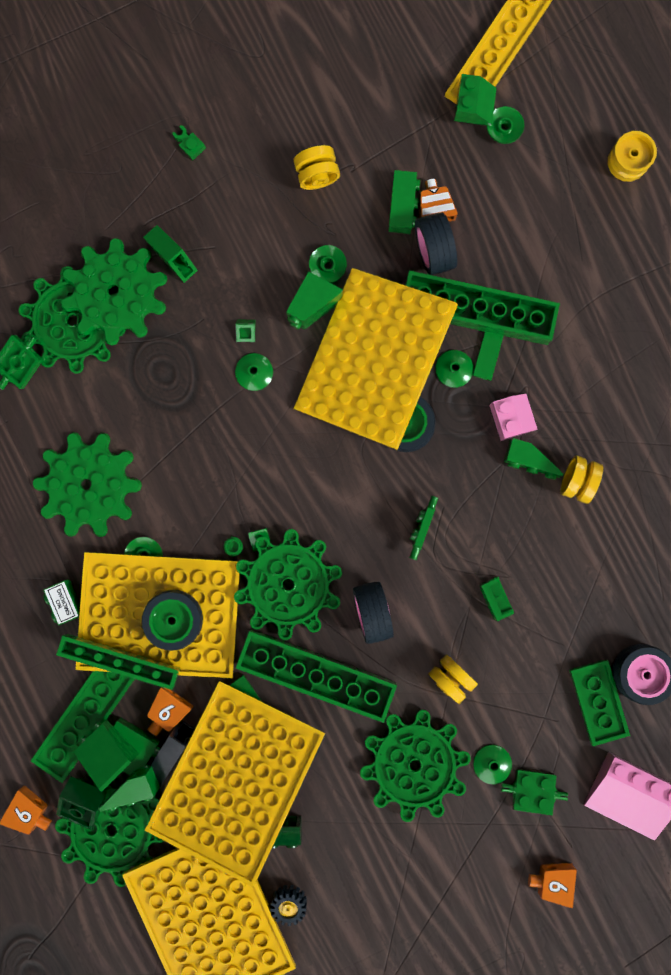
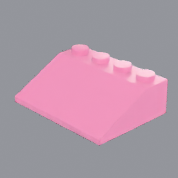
M608 752L583 805L655 840L671 820V783Z

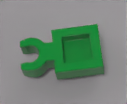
M180 125V130L183 133L177 135L173 132L172 134L176 141L181 142L179 147L193 161L206 149V146L193 132L188 136L186 128Z

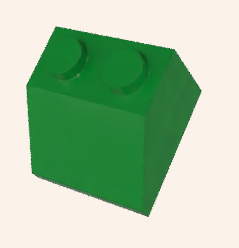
M462 74L458 87L454 121L491 126L497 88L481 76Z

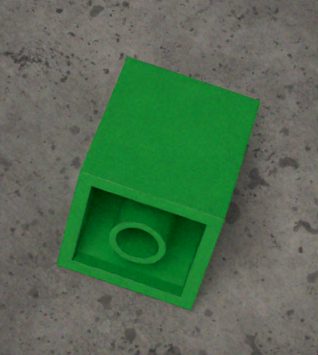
M308 272L286 311L289 324L296 329L302 328L305 330L336 307L338 301L343 296V289Z
M108 720L102 724L98 722L90 730L92 734L88 738L86 736L82 737L76 743L78 748L73 752L101 792L139 755Z

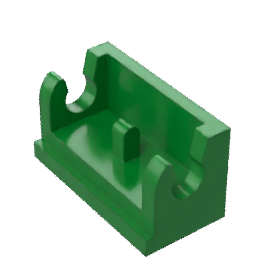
M498 576L479 584L495 621L498 622L514 614V610Z

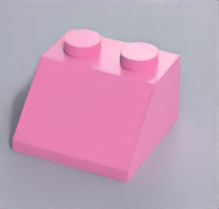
M527 394L507 397L490 404L501 441L538 430Z

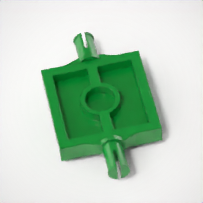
M30 334L26 342L22 341L17 335H11L1 350L0 374L2 378L0 380V389L4 390L8 382L13 383L19 389H24L44 360L32 348L38 340L35 335Z
M431 496L428 506L424 510L419 511L416 522H419L418 527L413 529L410 536L413 547L409 557L411 559L417 560L420 549H422L421 547L423 546L439 499L435 496Z
M517 769L513 785L501 784V787H504L501 788V792L512 793V809L517 811L553 816L556 799L568 800L566 797L568 792L556 790L557 775Z

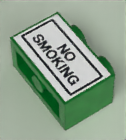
M64 580L43 590L45 593L43 595L47 605H50L52 610L51 617L55 623L57 622L58 626L79 617L80 602L70 580Z

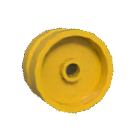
M631 131L620 137L608 156V167L615 178L621 181L632 182L643 176L654 163L657 156V147L654 140L648 134L641 131Z
M321 145L305 149L293 159L295 169L299 173L300 187L303 189L323 188L340 178V171L335 163V153L331 146Z
M575 455L564 474L560 494L568 498L576 495L577 501L589 504L600 485L603 465L594 461L587 465L586 458Z
M446 654L440 660V664L447 672L444 673L440 668L434 666L428 675L448 697L450 696L460 704L466 698V695L459 686L462 685L466 690L472 692L478 684Z

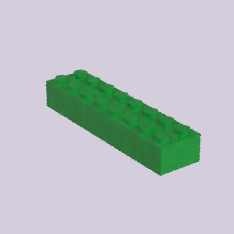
M409 271L406 286L458 304L450 323L452 325L548 345L553 339L560 303Z
M253 629L248 633L236 669L382 723L386 719L397 688L396 682Z

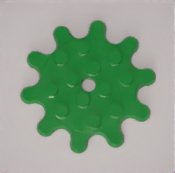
M118 238L110 241L109 250L105 254L96 253L90 246L82 248L81 256L85 261L84 267L80 270L66 269L62 275L65 282L74 286V293L62 300L61 307L66 312L79 311L81 313L82 320L77 326L78 333L86 336L92 330L100 328L105 333L106 343L111 346L119 342V335L125 329L133 331L139 338L145 337L148 332L144 323L145 316L149 313L161 315L166 311L165 303L155 298L154 291L156 288L167 283V276L163 272L151 273L147 270L146 265L151 258V252L146 248H141L134 255H127L124 252L122 240ZM117 286L119 289L118 293L114 296L110 295L109 289Z
M70 266L62 268L60 272L61 279L55 285L49 284L43 278L35 280L33 285L39 294L38 301L34 304L24 303L19 307V314L32 321L31 330L25 332L21 340L26 342L30 334L38 338L35 344H40L44 348L42 355L44 360L41 363L44 367L50 368L58 359L64 358L69 363L70 371L74 374H79L84 369L83 362L87 356L93 355L98 360L106 362L110 359L111 353L105 345V333L102 329L96 328L89 335L82 336L77 331V326L82 320L81 313L79 311L66 312L62 309V300L74 293V286L65 282L62 277L66 269H73ZM71 316H77L76 325H69L68 320ZM126 329L120 333L119 337L125 334Z
M72 432L67 436L68 449L66 452L57 453L52 449H47L43 453V460L49 464L50 472L47 476L36 477L32 484L34 489L45 491L49 495L48 503L41 508L42 517L50 519L55 515H62L66 521L64 533L67 536H75L82 525L88 524L92 527L97 537H103L108 532L107 519L109 517L117 516L122 520H128L132 516V511L125 504L124 498L128 493L138 492L142 488L140 480L129 478L125 473L126 467L133 461L134 456L128 450L122 451L117 455L112 454L109 450L111 439L106 433H100L93 444L86 445L78 433ZM85 479L91 481V487L88 490L83 489L81 484Z
M289 529L285 532L284 541L278 546L272 545L266 537H259L255 542V546L259 551L258 559L253 562L240 560L236 564V570L247 577L248 584L244 589L236 591L234 594L235 602L238 604L250 603L255 607V614L250 620V625L253 629L258 630L267 622H274L278 626V636L282 640H288L292 637L293 627L297 624H304L312 633L318 632L321 629V622L318 619L319 610L324 607L336 609L340 605L339 597L330 593L328 586L331 581L341 577V568L337 565L325 566L322 563L321 556L326 550V544L322 540L315 541L310 547H302L298 541L299 535L294 529ZM285 579L293 581L294 586L292 589L286 590L283 588V581Z
M427 710L418 711L415 721L410 725L404 724L396 714L389 715L386 720L389 734L385 738H378L374 735L366 738L365 746L375 754V761L370 765L363 766L360 770L362 779L375 780L380 785V790L373 799L375 806L383 808L390 802H397L401 807L400 817L405 822H410L414 819L415 812L419 807L428 808L434 817L439 818L443 816L445 812L442 804L443 796L447 793L462 796L466 792L465 784L456 778V770L461 766L468 765L471 761L468 752L455 751L451 747V741L457 735V728L453 724H446L440 730L433 729L430 725V714ZM418 760L421 763L420 768L417 770L411 769L410 762Z
M110 784L104 789L107 792L106 799L116 790ZM153 798L152 801L146 802L138 801L131 806H119L113 811H101L93 830H89L64 818L59 819L55 824L56 831L61 834H67L71 838L70 846L61 854L62 861L67 864L76 860L83 861L86 865L84 880L88 884H94L100 874L108 872L113 876L114 883L117 886H125L126 883L122 876L123 872L129 870L131 866H138L153 859L148 853L149 845L155 842H164V840L145 831L159 803V799ZM113 824L117 830L116 834H109L107 826Z

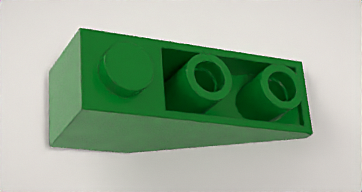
M515 438L509 441L504 462L508 463L509 467L519 469V467L527 468L526 472L532 474L544 473L546 478L556 480V477L563 476V473L532 443Z
M152 766L134 771L106 799L99 809L100 812L105 810L113 811L123 805L131 806L141 800L145 802L152 800L160 789Z

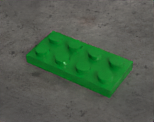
M605 659L570 669V675L591 745L597 746L630 736L609 661Z

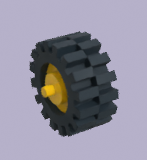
M284 885L283 890L279 887L272 897L270 908L272 917H276L275 921L277 923L281 920V925H284L285 922L288 923V926H291V922L297 925L298 921L301 922L306 914L307 897L304 896L303 890L299 892V887L293 889L294 885H290V888Z

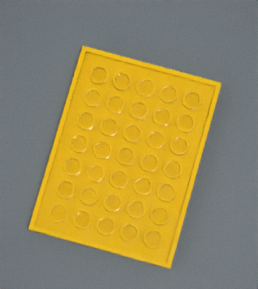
M352 268L343 288V296L336 305L294 409L398 450L458 304Z
M84 552L78 637L180 667L179 675L233 678L238 603L234 600V594L239 590L240 573L236 570L238 561ZM168 590H179L190 594L200 605L203 614L202 628L197 638L187 647L173 651L163 650L153 645L145 636L142 628L143 611L154 596ZM174 617L168 619L171 624H175L176 620ZM76 661L75 670L110 672Z
M219 681L145 831L254 887L325 733Z
M179 848L123 872V879L167 975H283L296 969V964L275 918L272 917L269 904L258 880L254 887H251Z

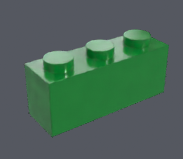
M394 171L388 232L411 234L412 228H415L417 216H413V212L418 207V198H415V191H419L420 186L417 172Z

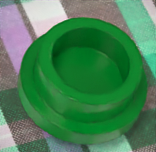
M230 537L224 543V551L230 556H237L243 550V543L237 537Z

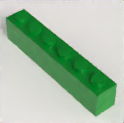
M70 634L62 636L56 654L60 657L173 690L180 672V667Z

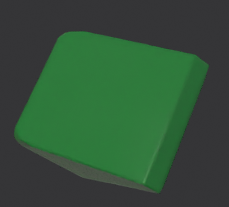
M237 319L236 342H255L256 320Z
M267 528L248 533L253 552L258 551L255 542L259 537H266L270 541Z

